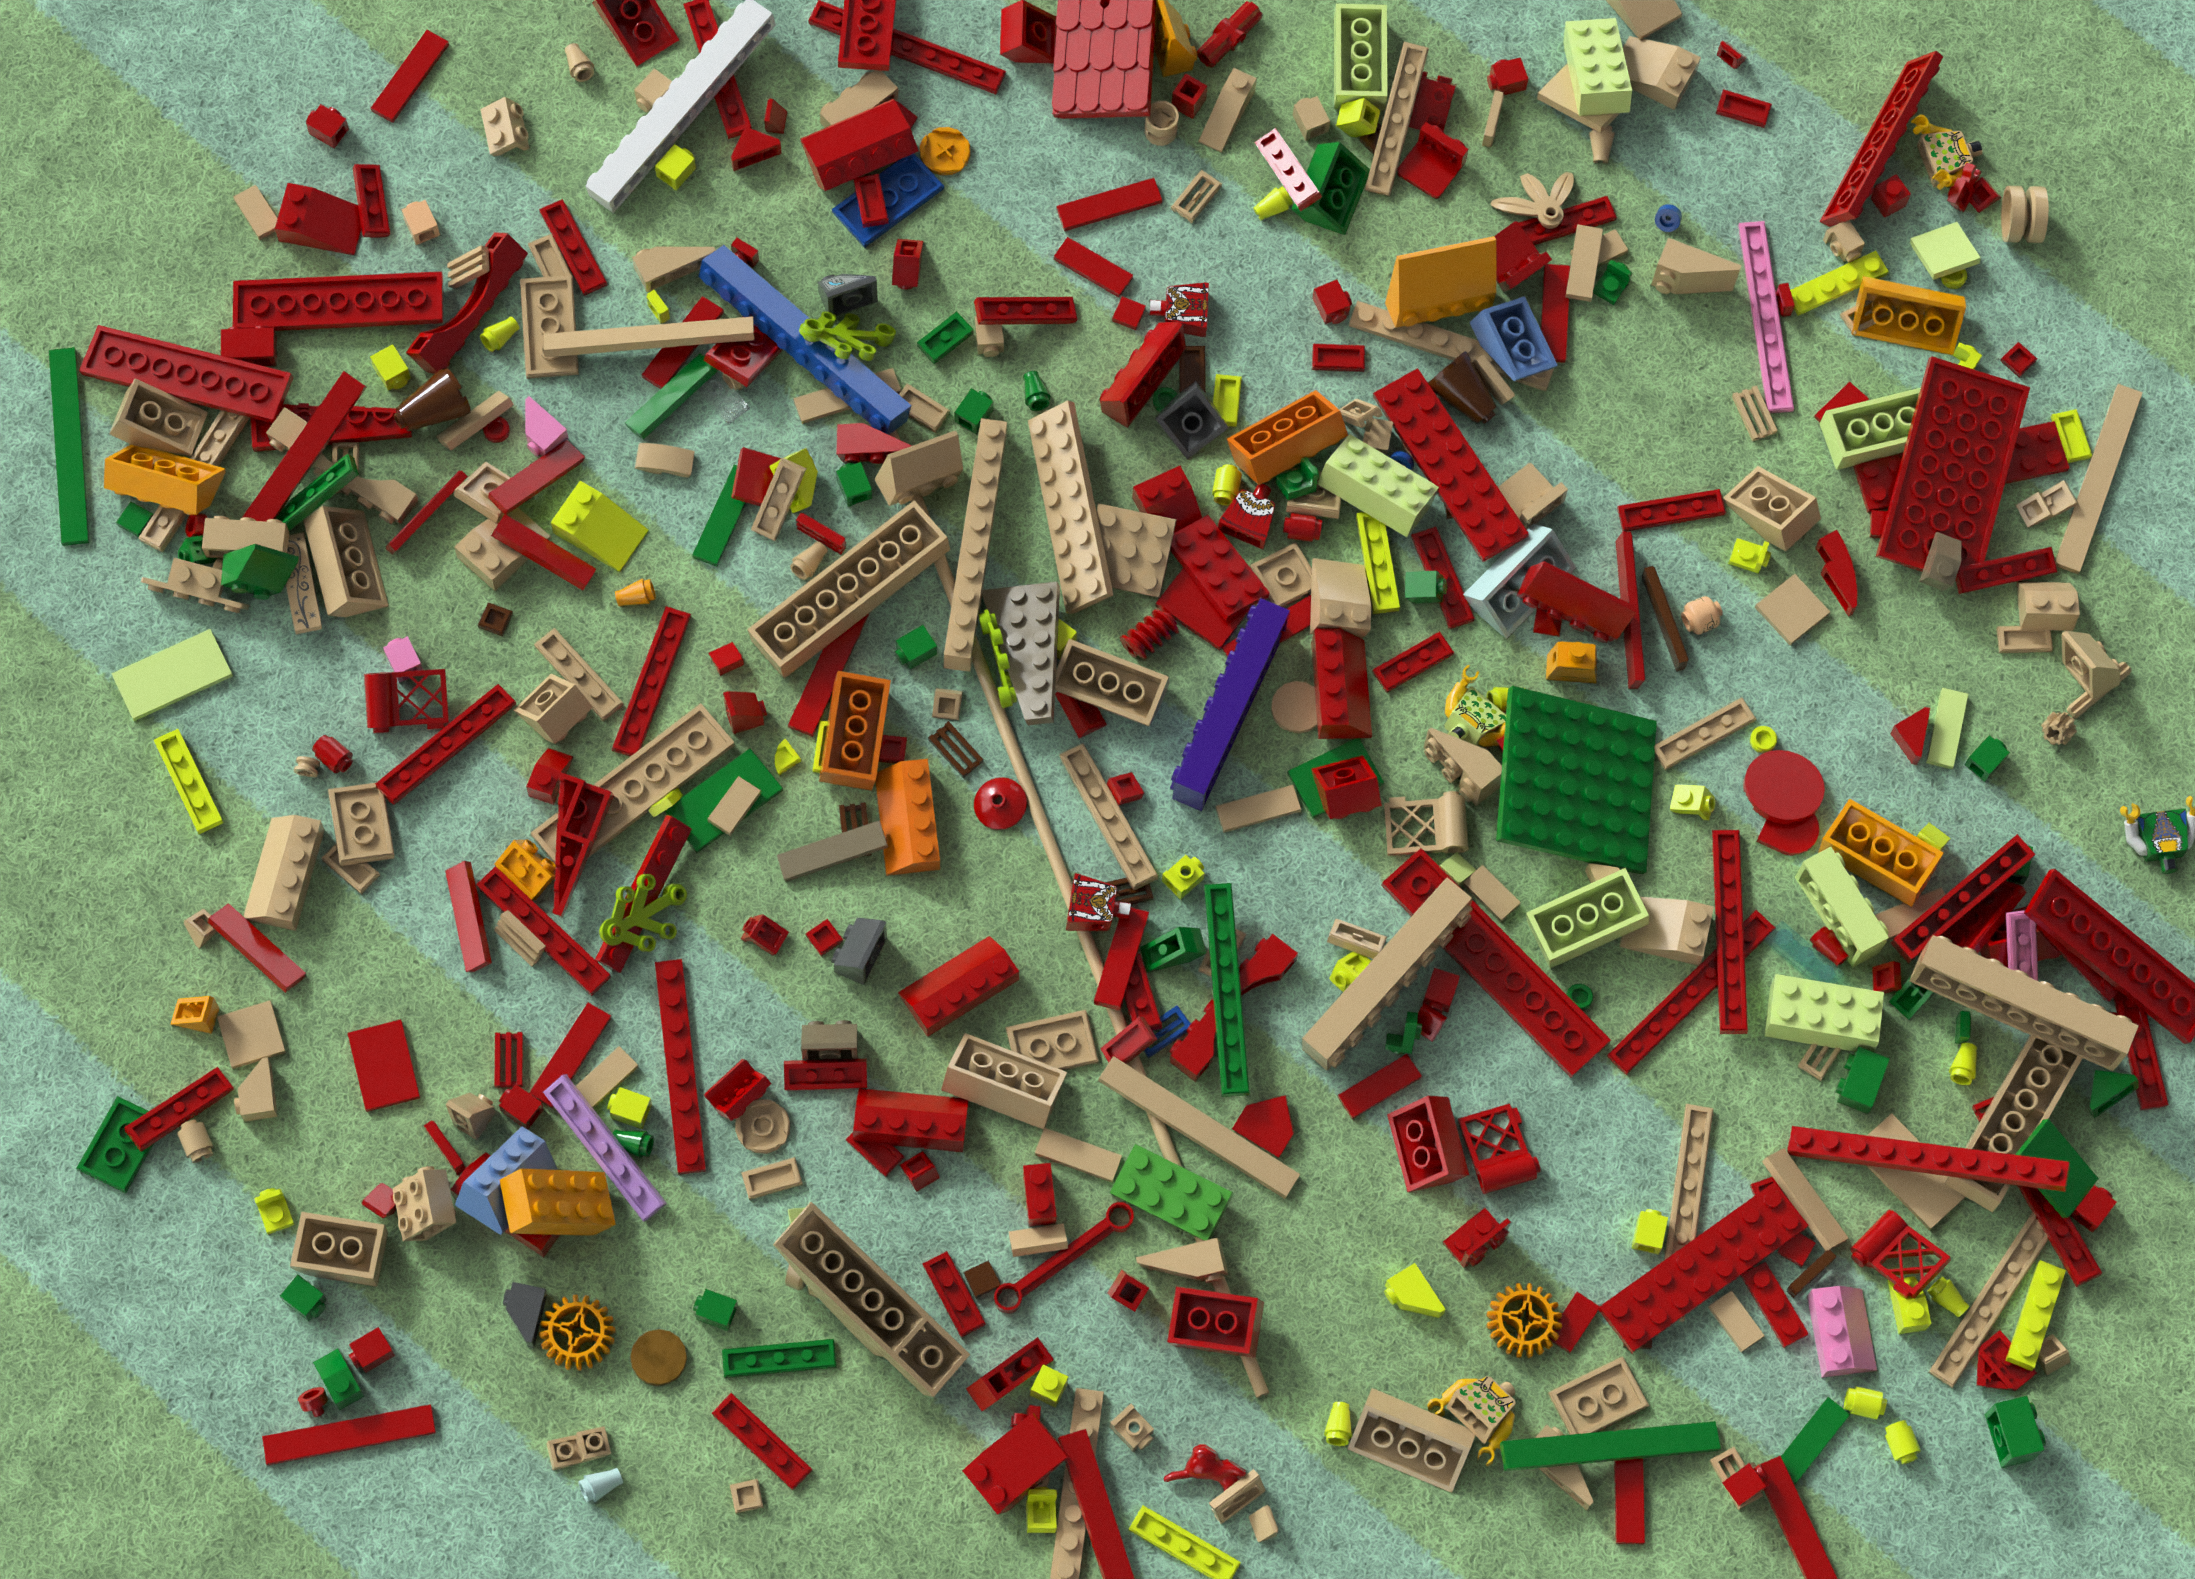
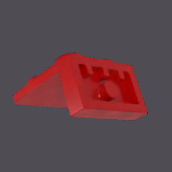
M1514 221L1495 235L1496 282L1503 292L1511 290L1552 260L1547 251L1541 254L1538 252L1517 221Z
M1484 1208L1443 1241V1245L1463 1268L1469 1264L1474 1267L1485 1258L1484 1254L1490 1247L1495 1250L1507 1240L1505 1237L1510 1233L1508 1229L1511 1221L1506 1218L1499 1224L1490 1212Z

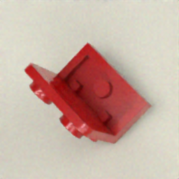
M1423 71L1409 127L1420 130L1425 122L1432 126H1438L1444 131L1457 84L1452 83V78L1438 75L1437 79L1427 77L1428 72Z
M1425 122L1420 129L1418 142L1397 168V175L1429 196L1438 199L1465 165L1469 149L1460 140L1452 139L1446 135L1438 126H1432Z

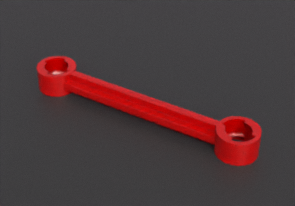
M1124 1202L1112 1204L1107 1209L1106 1218L1068 1245V1249L1060 1250L1015 1284L1004 1283L1000 1285L994 1293L996 1308L1003 1313L1017 1311L1021 1306L1022 1298L1113 1232L1127 1231L1133 1224L1134 1213L1132 1208ZM1122 1208L1128 1211V1224L1124 1226L1114 1225L1110 1221L1113 1210ZM1012 1289L1016 1292L1018 1302L1015 1306L1004 1307L998 1302L1002 1290Z

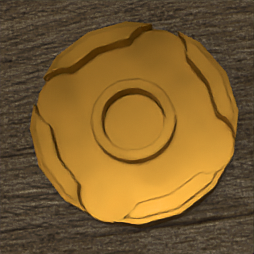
M661 1329L648 1331L640 1336L634 1343L630 1355L632 1369L637 1377L645 1383L655 1386L669 1384L678 1379L684 1371L687 1361L685 1346L680 1338L670 1331Z

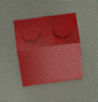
M1025 0L1018 1L1001 9L1000 55L1015 63L1054 64L1057 32L1056 16Z
M1177 466L1133 486L1132 499L1139 512L1176 519L1174 533L1202 518L1193 488L1181 466Z
M1363 755L1312 768V774L1323 809L1330 819H1343L1349 814L1369 812L1375 807L1382 806L1377 777Z

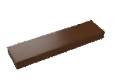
M1654 566L1646 567L1642 574V580L1676 672L1684 670L1689 658Z

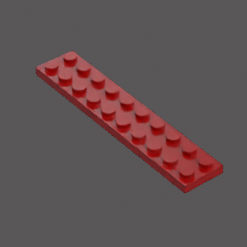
M1420 848L1386 878L1381 886L1412 917L1447 877L1453 883L1455 882ZM1472 900L1471 918L1462 928L1459 926L1455 928L1452 932L1453 938L1443 949L1572 1078L1611 1042V1039Z

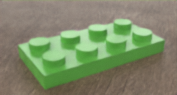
M1137 1144L1131 1150L1110 1191L1111 1195L1203 1241L1211 1239L1234 1195L1233 1192Z

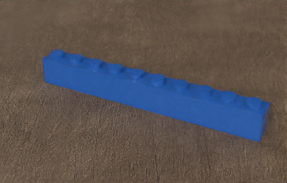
M725 245L702 259L699 277L706 285L713 288L723 300L728 301L742 316L753 317L754 325L762 333L770 337L779 348L784 349L799 365L806 368L818 381L827 386L836 397L841 398L855 413L869 422L873 428L890 435L907 422L911 404L852 354H850L849 359H840L835 355V349L821 341L809 342L805 340L800 334L799 328L806 319L810 318Z

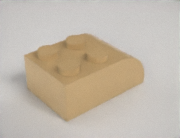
M301 1212L290 1267L297 1272L309 1276L377 1287L388 1231L384 1224Z

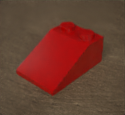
M595 0L592 2L604 23L636 67L679 41V38L655 0Z
M287 183L275 225L278 241L355 255L362 230L358 205L313 187Z
M1031 1413L984 1450L962 1471L998 1515L1011 1510L1028 1494L1030 1489H1034L1069 1456L1038 1417Z

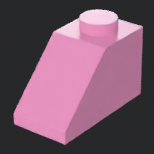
M530 396L525 399L527 448L535 456H543L569 439L567 429Z

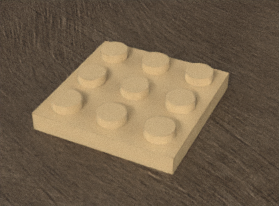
M1098 503L1097 517L1112 588L1160 598L1177 520Z

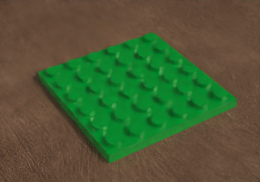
M1516 686L1510 687L1507 696L1496 841L1592 864L1618 867L1620 870L1626 868L1627 872L1646 873L1657 721Z

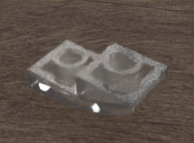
M717 372L697 390L715 412L729 425L750 410V407L735 389H731Z

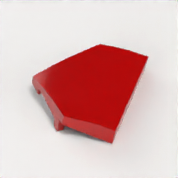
M1284 1095L1246 1105L1232 1130L1275 1156L1280 1157L1294 1135V1124L1292 1123L1287 1096Z
M2001 1330L1996 1332L1978 1348L1976 1386L2016 1391L2035 1376L2037 1372L2034 1369L2030 1371L2005 1361L2011 1342Z

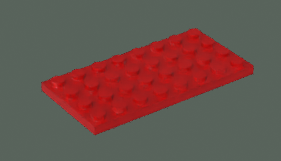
M1933 356L1928 359L1875 557L1923 571L1935 533L1939 532L1961 541L1960 567L1984 562L2030 387Z

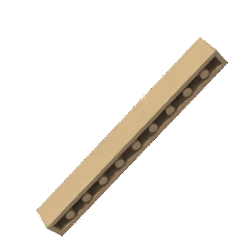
M981 418L944 650L945 669L968 672L971 670L978 614L980 612L1007 437V422Z

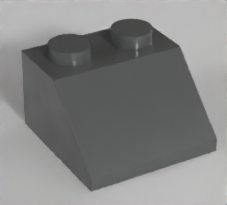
M857 917L854 925H848L843 939L846 941L842 949H836L831 962L834 963L835 973L864 985L887 939L886 922L882 920Z

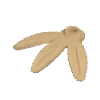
M1570 172L1562 174L1554 183L1551 194L1548 196L1543 184L1536 177L1527 173L1520 176L1525 192L1532 201L1517 197H1504L1494 199L1491 202L1493 208L1506 213L1537 216L1543 227L1552 229L1557 227L1563 220V210L1560 207L1571 192L1574 177Z

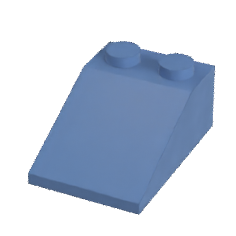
M1525 296L1484 309L1469 322L1480 346L1513 381L1558 366Z

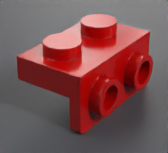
M741 1059L704 1094V1097L721 1116L732 1121L742 1116L746 1111V1107L751 1102L761 1098L772 1083L765 1075L755 1071L747 1060Z

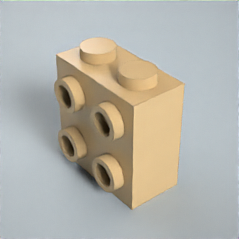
M433 1166L422 1167L417 1170L418 1173L403 1178L402 1183L392 1188L402 1241L428 1240L456 1223V1212L452 1203L450 1182L447 1178L446 1169L434 1170Z

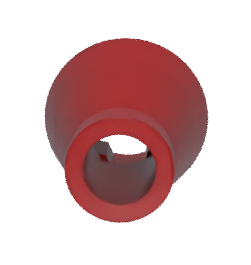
M1824 926L1810 938L1813 944L1812 948L1832 961L1837 967L1849 958L1833 929L1829 930Z

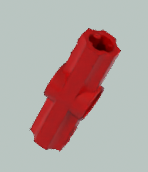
M1246 1L1229 19H1222L1215 27L1212 36L1196 51L1200 61L1207 67L1213 68L1230 50L1234 51V47L1239 42L1242 43L1247 33L1262 19L1263 13L1259 10V7L1253 2Z

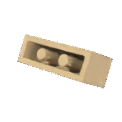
M869 71L861 77L856 85L847 87L833 103L828 102L823 106L820 112V123L826 128L889 100L899 99L898 87L882 71Z
M225 516L205 518L202 550L206 557L223 558V554L252 544H258L287 553L289 530L286 523L277 519L261 522L248 517L240 518V520H230Z

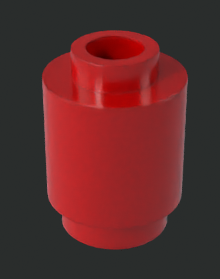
M1291 513L1290 518L1285 517L1283 533H1288L1287 539L1308 542L1319 540L1322 519H1316V516Z
M323 735L312 747L315 757L335 774L340 771L342 773L347 771L352 765V752L334 737Z

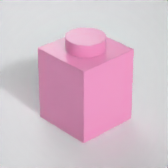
M408 636L403 639H393L387 646L383 647L393 672L423 670ZM397 677L399 683L409 679V677Z

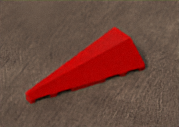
M561 772L559 775L560 789L558 797L559 810L556 834L553 914L563 918L612 803L614 794L609 790L586 783L585 780Z

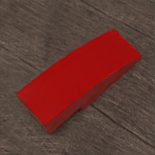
M1835 530L1820 538L1815 548L1825 562L1821 576L1849 617L1853 615L1857 607L1856 575L1847 547L1838 530Z

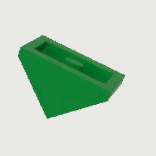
M1910 978L1889 1001L1908 1020L1935 994L1928 989L1909 982Z
M2095 1070L2090 1100V1113L2093 1118L2101 1115L2138 1089L2137 1077L2132 1074Z

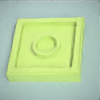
M1958 222L1910 238L1913 250L1933 280L1980 264L1981 257Z

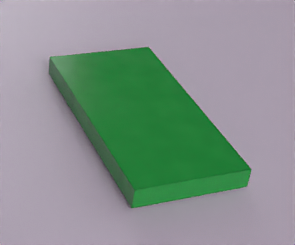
M751 748L664 811L665 815L673 816L692 828L686 841L696 853L725 833L709 823L708 817L738 776L761 790L760 796L742 820L783 791L782 786Z

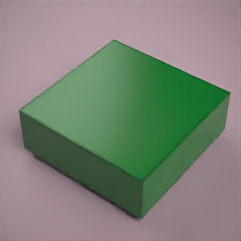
M130 501L116 521V524L139 537L152 518L153 513Z
M1960 1011L1956 1017L1955 1044L1967 1043L1971 1037L1970 1011Z

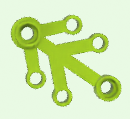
M826 311L821 313L818 320L806 319L799 328V332L805 340L809 342L821 341L835 349L834 353L840 359H849L853 347L859 350V357L866 361L873 360L876 349L857 339L874 340L877 345L887 347L893 342L896 330L892 326L884 323L877 324L875 331L855 330L858 327L860 318L852 313L845 314L844 319L832 328L836 321V316Z
M986 609L984 613L978 614L983 635H990L995 661L1002 682V687H998L997 690L1003 709L1013 706L1012 703L1017 702L1014 687H1011L1009 672H1004V670L1010 669L1007 654H1002L1000 647H998V645L1004 643L1000 628L998 629L995 613L989 614L988 609Z
M642 874L637 878L638 887L636 894L629 886L619 887L615 894L616 902L612 916L606 919L600 926L599 935L601 939L608 945H618L623 941L638 947L642 952L653 951L656 947L654 937L650 935L640 937L627 930L637 926L658 934L662 939H673L677 934L674 924H662L649 919V917L669 905L683 904L687 898L686 889L681 884H668L663 889L662 897L644 906L648 891L652 890L656 884L653 875ZM645 878L648 879L647 887L644 885ZM624 890H626L627 892L626 899H624L623 897ZM677 890H678V893H679V898H678V899L676 898V895H675ZM634 899L630 915L623 919L626 903ZM614 927L616 930L615 936L612 933ZM666 927L669 928V935H668V936H667L666 933H665ZM646 939L649 943L647 948L644 945Z

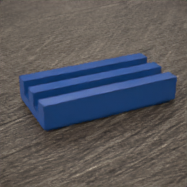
M1177 1005L1160 1016V1021L1162 1024L1175 1014L1179 1018L1157 1032L1155 1036L1158 1040L1181 1023L1185 1026L1151 1049L1147 1047L1144 1053L1148 1059L1187 1033L1186 1031L1191 1023Z

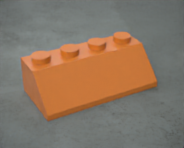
M928 759L901 761L877 772L875 783L879 817L888 844V848L883 849L886 876L940 870V856Z

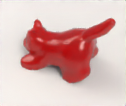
M1199 1444L1193 1448L1192 1455L1188 1459L1184 1470L1171 1472L1163 1479L1164 1482L1188 1478L1211 1479L1218 1481L1225 1491L1240 1480L1241 1477H1245L1246 1470L1229 1459L1220 1460L1218 1453L1206 1444Z

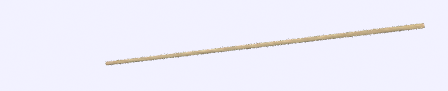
M897 430L890 434V436L900 440ZM922 495L913 497L910 502L915 500L930 517ZM944 554L934 564L950 606H952L955 579ZM976 636L972 663L1019 785L1025 791L1028 808L1069 910L1072 890L1070 876L1004 708L1002 709L998 690ZM1076 931L1098 986L1104 964L1091 931ZM1106 1008L1117 1035L1127 1027L1121 1010ZM1138 1055L1128 1063V1066L1147 1077ZM1146 1112L1163 1157L1181 1166L1166 1124ZM1194 1236L1196 1243L1203 1241ZM1221 1276V1281L1212 1283L1215 1292L1231 1294L1224 1276ZM1240 1356L1256 1398L1262 1397L1261 1395H1268L1269 1390L1257 1359Z

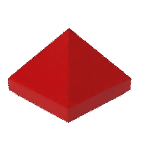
M1537 607L1533 633L1559 637L1562 618L1561 620L1553 619L1546 615V610Z

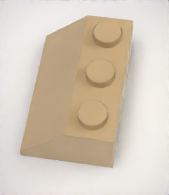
M956 430L888 454L874 480L889 506L896 503L900 505L905 504L915 496H927L937 488L942 486L949 488L958 482V477L963 471L959 437Z

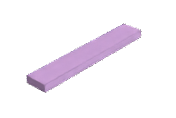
M567 1074L562 1075L543 1092L643 1222L647 1221L667 1204Z

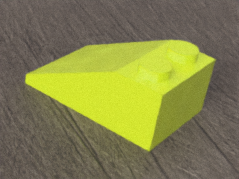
M579 481L551 521L552 531L555 535L618 572L622 570L649 531L604 494L582 481Z

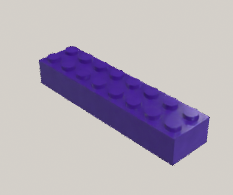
M1260 598L1257 606H1251L1246 618L1248 620L1245 628L1240 629L1237 636L1235 650L1230 651L1225 662L1224 674H1219L1214 686L1216 688L1213 697L1209 696L1205 704L1203 719H1198L1195 725L1192 743L1188 742L1183 751L1181 767L1177 765L1171 777L1172 784L1170 786V789L1173 790V800L1202 812L1280 645L1281 630L1286 631L1290 610Z

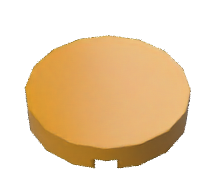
M939 127L932 130L931 133L924 136L919 147L921 161L932 173L941 176L960 172L968 164L971 156L969 141L966 140L963 133L950 127Z

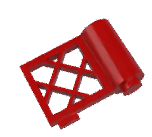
M445 669L364 674L367 728H373V733L389 732V727L421 724H427V729L444 728L443 723H449ZM429 675H440L441 686L432 694L422 683ZM413 676H423V677H422L421 680L418 682ZM397 677H409L416 683L406 696L398 690ZM419 686L431 696L421 708L409 699ZM440 691L442 702L436 697ZM398 694L404 698L400 703L398 702ZM435 699L442 706L443 717L431 718L423 710ZM408 701L418 712L412 719L400 720L399 709ZM421 713L426 717L423 719H416Z
M1509 1103L1458 1118V1124L1483 1194L1537 1179V1173L1541 1172L1539 1161L1536 1156L1532 1157L1527 1150L1518 1126L1522 1124V1120L1517 1107L1511 1108ZM1507 1113L1509 1124L1506 1129L1491 1123L1495 1115ZM1476 1121L1485 1127L1480 1137L1468 1132L1466 1124ZM1488 1128L1502 1134L1497 1145L1483 1139ZM1508 1137L1517 1141L1519 1149L1509 1152L1501 1148V1145L1505 1138ZM1480 1144L1494 1150L1490 1158L1479 1161L1476 1151Z
M1890 1209L1850 1249L1852 1252L1851 1258L1858 1266L1875 1269L1895 1284L1893 1290L1905 1299L1909 1295L1915 1299L1951 1261V1257L1908 1226L1900 1215ZM1909 1236L1918 1242V1249L1902 1251L1901 1244ZM1936 1255L1940 1260L1936 1265L1923 1266L1922 1256ZM1919 1256L1920 1267L1903 1268L1902 1257ZM1889 1258H1899L1900 1268L1887 1269L1882 1264ZM1920 1273L1921 1280L1913 1288L1904 1282V1275Z

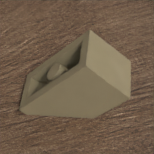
M1936 532L1919 582L1942 591L1953 587L1961 564V541Z

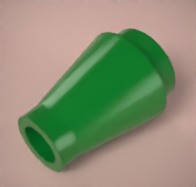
M1037 371L1025 373L1023 376L1025 381V404L1032 411L1044 410L1050 404L1051 396Z
M614 1130L613 1135L627 1152L639 1158L650 1156L654 1146V1136L649 1135L648 1131Z

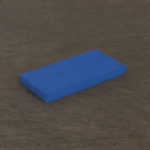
M915 154L896 161L879 174L889 224L863 228L856 192L832 209V213L864 248L944 189V185Z

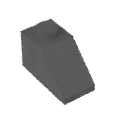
M513 1282L511 1290L506 1289L503 1306H506L509 1317L527 1346L534 1348L548 1294L544 1288Z

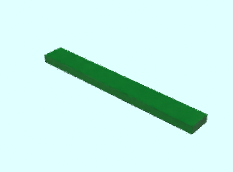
M75 347L49 350L61 544L62 546L89 543L77 353Z
M1232 883L1204 885L1221 1096H1248L1250 1091Z
M1716 1421L1508 1440L1500 1443L1504 1471L1713 1452L1721 1449Z

